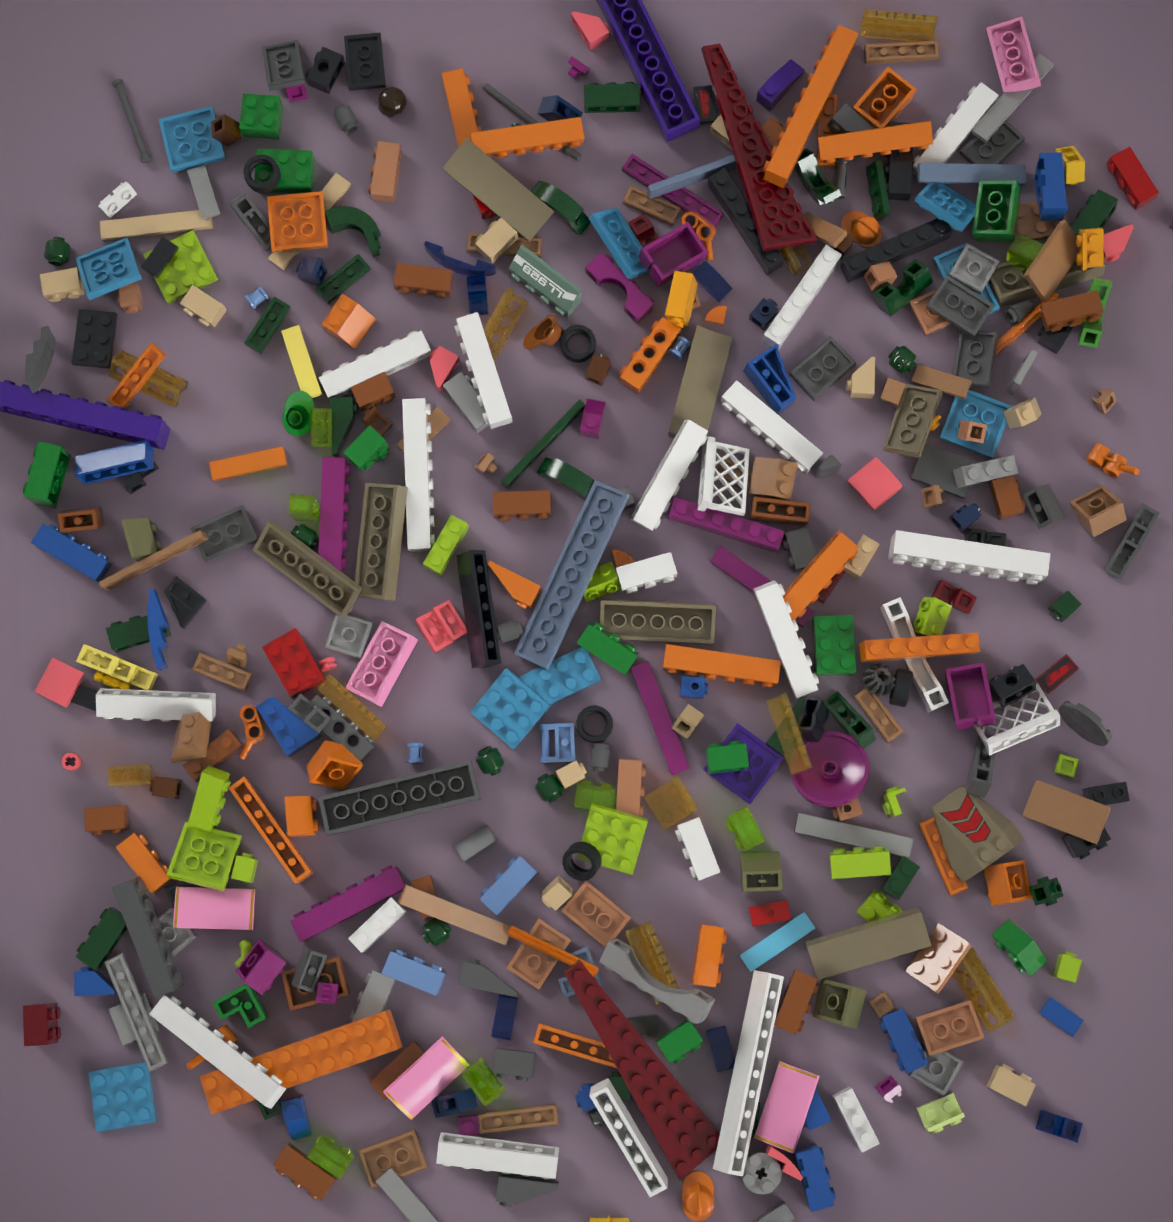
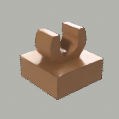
M1109 388L1105 391L1099 389L1098 394L1100 397L1091 398L1093 404L1097 405L1099 412L1104 415L1117 402L1114 391Z
M488 452L482 455L474 469L479 473L486 470L494 474L498 467L491 463L494 456Z
M933 485L921 490L924 508H932L945 502V499H941V493L944 491L940 489L939 485Z
M238 643L236 649L229 647L226 652L227 662L245 668L248 663L245 650L246 645Z

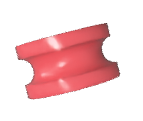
M334 656L318 662L322 666L321 672L338 666L337 663H334Z
M67 753L62 758V765L67 770H77L81 765V758L77 754ZM69 758L76 759L74 766L67 765Z

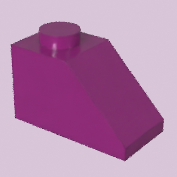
M587 399L580 427V436L599 439L606 402Z

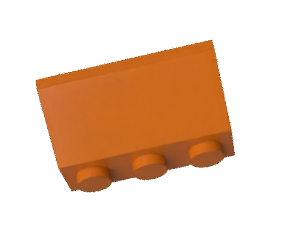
M700 924L692 984L716 987V983L720 984L721 972L718 971L719 964H723L724 952H721L722 944H726L727 932H724V928Z

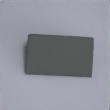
M830 455L818 467L815 477L819 478L836 474L842 464L833 455Z
M485 825L454 845L462 860L466 862L497 842L488 825Z
M305 947L291 985L314 993L327 954Z
M657 1014L626 1017L640 1036L658 1034Z
M782 1201L753 1222H791L795 1217L786 1203Z

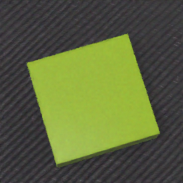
M1058 754L1054 773L1074 778L1079 759Z

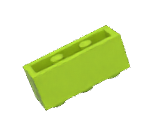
M453 515L449 517L423 563L424 568L442 577L469 529L468 523Z
M209 765L201 773L188 824L209 832L214 826H218L221 820L219 812L226 802L224 794L228 791L231 783L228 780L230 773Z
M873 846V849L865 850V847H855L853 851H845L844 848L834 849L833 852H829L832 879L891 875L890 852L885 846Z

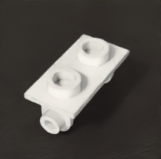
M126 181L124 183L121 182L112 191L114 193L113 196L109 194L98 205L109 218L137 195Z

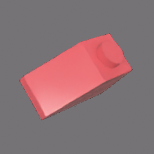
M575 11L571 13V21L590 51L609 40L610 28L606 22H602L600 17Z
M1133 224L1104 234V262L1109 261L1111 263L1120 258L1119 256L1124 251L1134 228Z
M439 345L437 350L434 349L429 359H431L430 364L437 390L442 392L444 389L443 384L449 381L460 359L458 355Z

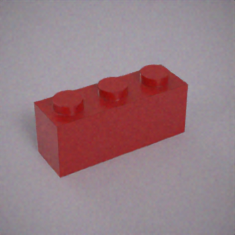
M1130 146L1109 158L1106 163L1107 169L1110 174L1114 175L1118 187L1124 191L1128 203L1131 206L1133 205L1135 210L1156 198L1159 192Z

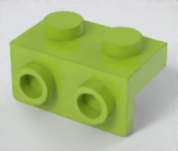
M612 562L596 567L583 595L586 602L621 590L619 578Z
M923 597L913 624L914 633L923 636L943 635L952 606L935 597Z
M895 786L885 790L886 794L881 796L884 804H881L883 812L889 818L902 814L896 795L905 792V788L900 789L899 786Z
M874 889L856 912L866 921L871 922L903 911L898 905L892 904L882 892Z

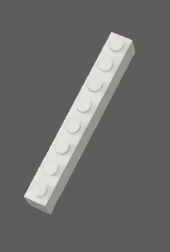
M425 398L402 399L405 487H408L406 499L407 546L409 552L431 551L432 546L436 542L435 534H432V527H435L434 515L431 516V508H434V497L430 495V490L434 488L433 478H430V471H433L432 459H429V452H432V441H428V434H431L432 430L431 422H428L427 418L428 415H431L430 404H427Z
M163 995L150 1012V1015L260 1103L272 1109L286 1090L281 1085L283 1081L274 1074L269 1076L266 1073L268 1069L260 1063L255 1065L251 1062L253 1057L246 1052L241 1054L237 1051L239 1047L230 1040L228 1042L223 1040L224 1035L217 1029H214V1031L209 1029L210 1024L203 1018L199 1020L195 1018L196 1013L189 1007L185 1009L181 1007L182 1002L173 995L171 998Z

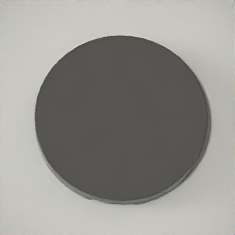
M1065 701L1059 707V713L1066 724L1085 740L1098 746H1105L1111 740L1110 730L1104 728L1101 723L1102 719L1089 708L1080 703L1076 705L1071 704L1070 701Z

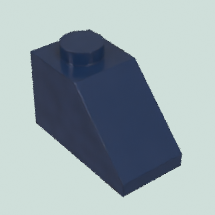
M558 95L543 97L538 110V115L547 121L582 117L583 113Z
M304 257L303 261L299 262L296 272L300 280L319 286L325 278L327 269L322 258Z
M473 1087L440 1095L431 1101L435 1118L462 1113L478 1107Z

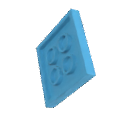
M213 106L158 119L172 173L226 160L222 143L212 138L211 121L216 119Z
M928 183L914 200L922 209L929 210L936 218L946 221L953 229L961 232L975 216L976 204L945 183Z
M128 237L75 258L89 300L142 279Z
M969 390L965 400L958 397L954 398L939 439L993 459L1007 423L1003 411L1013 406ZM961 420L986 424L987 429L984 443L958 439L957 435Z
M505 668L470 713L514 750L551 704L511 670Z
M146 1062L88 1072L96 1132L157 1121L151 1073Z

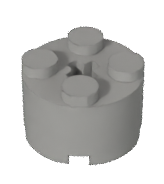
M754 1151L747 1155L744 1174L741 1176V1179L751 1192L769 1194L777 1188L781 1181V1167L778 1161L769 1156L765 1151ZM763 1168L765 1174L758 1177L756 1170Z

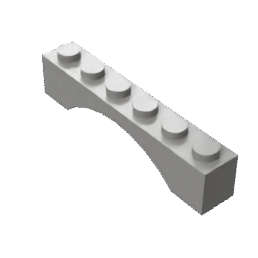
M618 938L608 942L599 961L604 964L606 969L620 974L623 980L631 981L637 985L639 990L650 993L655 1000L666 1003L670 1006L671 1010L685 1015L687 1020L692 1023L699 1024L706 1020L715 1001L713 997L700 989H676L659 982L641 965L634 949Z

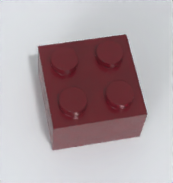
M57 1003L23 1006L24 1046L58 1043V1039L61 1038V1028L58 1027V1019H60L61 1012L60 1007H57Z

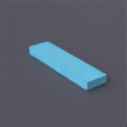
M803 912L739 956L748 970L752 972L807 935L815 927L806 913Z

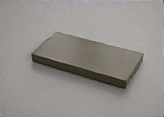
M910 384L905 385L883 445V451L916 458L921 457L943 394L942 390Z

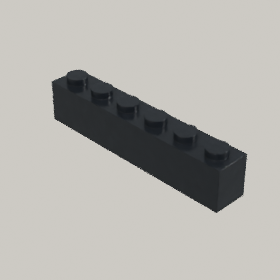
M725 167L709 176V188L765 274L769 275L781 268L784 263L783 256L778 249L763 251L749 204Z
M936 218L842 259L840 268L849 283L863 277L872 265L888 261L891 264L949 239L952 229L949 223Z
M469 550L456 555L471 665L472 668H487L500 664L501 659L485 550Z

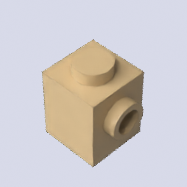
M688 704L672 726V729L688 739L704 714Z
M577 760L556 771L565 790L586 779L584 774L587 773L583 764H578Z
M557 876L542 890V901L547 907H552L556 911L572 896L573 888L562 877Z

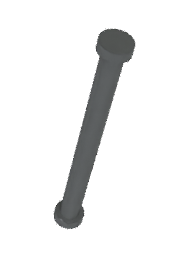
M116 79L112 84L117 90L141 155L140 160L142 163L149 162L152 158L147 152L123 87L124 82L122 79Z

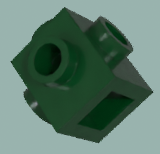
M1046 876L1037 879L1038 883L1029 887L1035 906L1044 903L1046 906L1058 903L1057 899L1063 897L1062 887L1057 877L1049 879Z

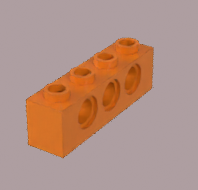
M664 317L660 321L656 320L651 327V334L643 338L639 351L635 350L630 357V364L628 366L625 365L619 373L620 382L637 394L641 392L668 353L669 348L673 346L677 337L681 334V328ZM657 336H661L664 338V341L658 343L654 339ZM651 351L654 356L647 358L644 356V353ZM636 366H640L643 368V371L636 373L633 369Z

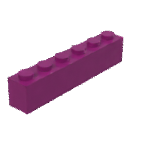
M322 457L318 555L343 573V568L347 567V557H344V549H347L348 545L347 538H345V531H348V519H345V513L349 512V501H346V493L350 492V483L347 482V475H350L351 467L346 458Z
M674 497L668 517L669 520L774 553L778 552L784 531L718 510L706 508L705 511L697 510L698 504Z
M387 866L381 870L382 874L376 877L372 874L363 879L364 883L360 885L355 883L347 887V892L341 895L337 892L329 896V901L322 904L320 901L311 906L312 910L306 913L303 910L293 915L294 919L290 922L299 941L304 942L403 891L406 883L398 867Z

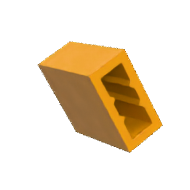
M675 271L665 316L669 322L682 329L683 326H689L698 283L692 273Z

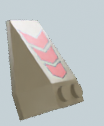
M963 785L931 807L949 865L961 883L988 867L1024 839L1013 822L977 795L966 793V787Z

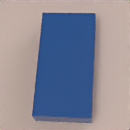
M1052 997L1048 998L1039 1012L1040 1015L1071 1037L1075 1035L1084 1021Z

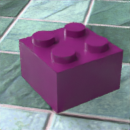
M259 939L235 971L246 985L262 995L271 988L275 977L284 971L286 961L277 950Z

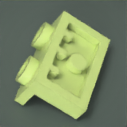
M949 1093L916 1108L927 1132L932 1131V1134L942 1131L943 1126L947 1124L953 1126L962 1122L961 1118L965 1117L954 1093Z

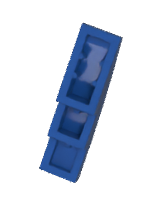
M152 588L149 589L147 608L148 632L157 669L161 671L168 668L162 650L169 648L163 629L170 626L159 595Z

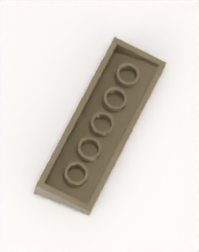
M468 138L464 140L442 168V170L500 218L502 217L529 242L554 213L549 206Z
M1039 252L999 264L989 279V283L1000 308L1038 296L1024 277V274ZM1075 260L1056 290L1093 279V277L1103 276L1106 263L1104 262V267H1092L1083 271L1077 266Z
M697 325L668 436L675 437L684 420H691L707 431L709 430L733 337Z
M365 483L355 583L362 587L358 597L395 601L408 487Z
M272 519L268 521L253 551L342 619L351 613L362 587Z
M601 598L600 624L605 627L604 630L609 634L613 632L622 640L714 644L716 603Z
M919 907L806 941L818 980L932 946Z

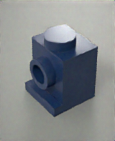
M763 298L750 313L749 320L764 330L778 312L776 302L770 298L768 300ZM765 308L769 312L764 313L762 309Z
M972 503L968 507L963 505L949 519L962 532L978 520L982 514L980 513L979 506L976 503Z

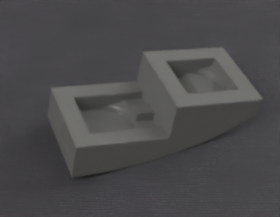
M301 693L288 707L290 711L318 733L331 719Z

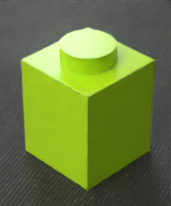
M243 853L242 856L237 855L231 878L253 883L259 860L254 859L252 854Z
M1065 951V954H1058L1052 977L1076 983L1082 960L1076 958L1077 954Z

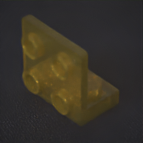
M678 775L645 796L646 802L664 830L698 810Z

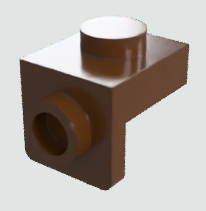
M375 406L372 409H367L363 414V423L367 427L370 425L382 437L393 426V423L379 412Z

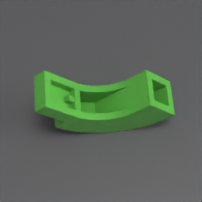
M1093 277L1089 291L1087 290V292L1098 290L1103 310L1112 287V281ZM1103 314L1102 318L1095 322H1081L1078 331V344L1094 348L1098 347L1103 332Z

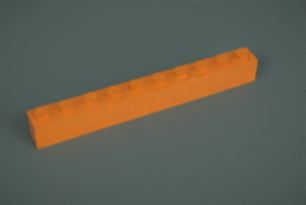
M838 25L836 31H831L828 38L830 43L829 45H824L821 52L823 57L822 59H817L814 66L816 71L814 74L810 73L807 80L809 85L807 88L802 89L799 96L801 101L800 103H795L792 110L794 115L793 117H788L785 124L787 129L785 132L781 131L777 140L780 143L778 147H773L770 154L772 159L771 161H766L763 171L765 175L763 180L781 188L785 187L855 46L859 33L841 25Z

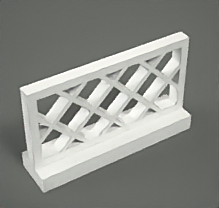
M708 436L702 447L697 510L705 511L708 508L744 516L750 449L715 442L714 437ZM716 448L723 450L727 455L721 458L716 452ZM734 454H744V459L739 462ZM730 458L735 465L729 467L724 460ZM719 463L725 469L722 473H719L715 468ZM737 467L743 473L739 478L732 471ZM728 473L734 481L728 483L722 476ZM719 479L724 487L718 489L714 485V481ZM737 483L742 491L736 493L731 486ZM726 489H727V490L732 494V496H733V497H731V498L728 499V500H727L726 497L721 493V492H723V491L726 490ZM717 495L723 503H712L713 497ZM736 499L740 504V509L733 507L730 502Z
M1036 684V690L1034 691H1037L1039 694L1038 701L1029 699L1028 694L1018 700L1022 701L1020 708L1010 706L1009 704L1003 708L1005 710L1002 716L995 714V719L1000 720L998 727L988 725L982 726L983 729L977 727V724H974V728L982 739L988 755L997 753L1060 726V715L1057 710L1053 709L1039 684ZM998 701L993 703L994 709L1002 708ZM1025 703L1036 705L1034 712L1024 710ZM1040 706L1047 708L1049 713L1042 715L1037 713V710ZM1008 710L1018 713L1016 719L1006 717ZM1021 714L1032 716L1028 722L1019 721ZM1004 721L1014 724L1013 728L1009 730L1001 727ZM986 729L996 731L995 735L990 738H986L984 733Z

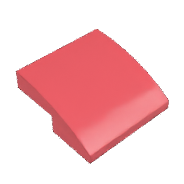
M877 457L847 480L848 484L861 496V499L874 511L903 487L899 480Z
M450 600L415 619L416 625L433 653L440 651L467 634L466 626Z
M52 657L34 692L67 708L85 673Z
M767 1144L765 1152L769 1156L781 1161V1170L801 1181L803 1177L795 1165L781 1151Z

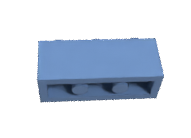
M521 856L518 859L514 857L507 864L509 868L506 872L503 873L501 871L493 879L496 882L492 887L487 886L480 893L482 895L480 900L497 916L538 873Z
M398 949L395 952L390 951L381 974L435 996L438 995L446 973L443 972V967L432 964V967L424 964L425 960L414 957V959L406 957V952Z

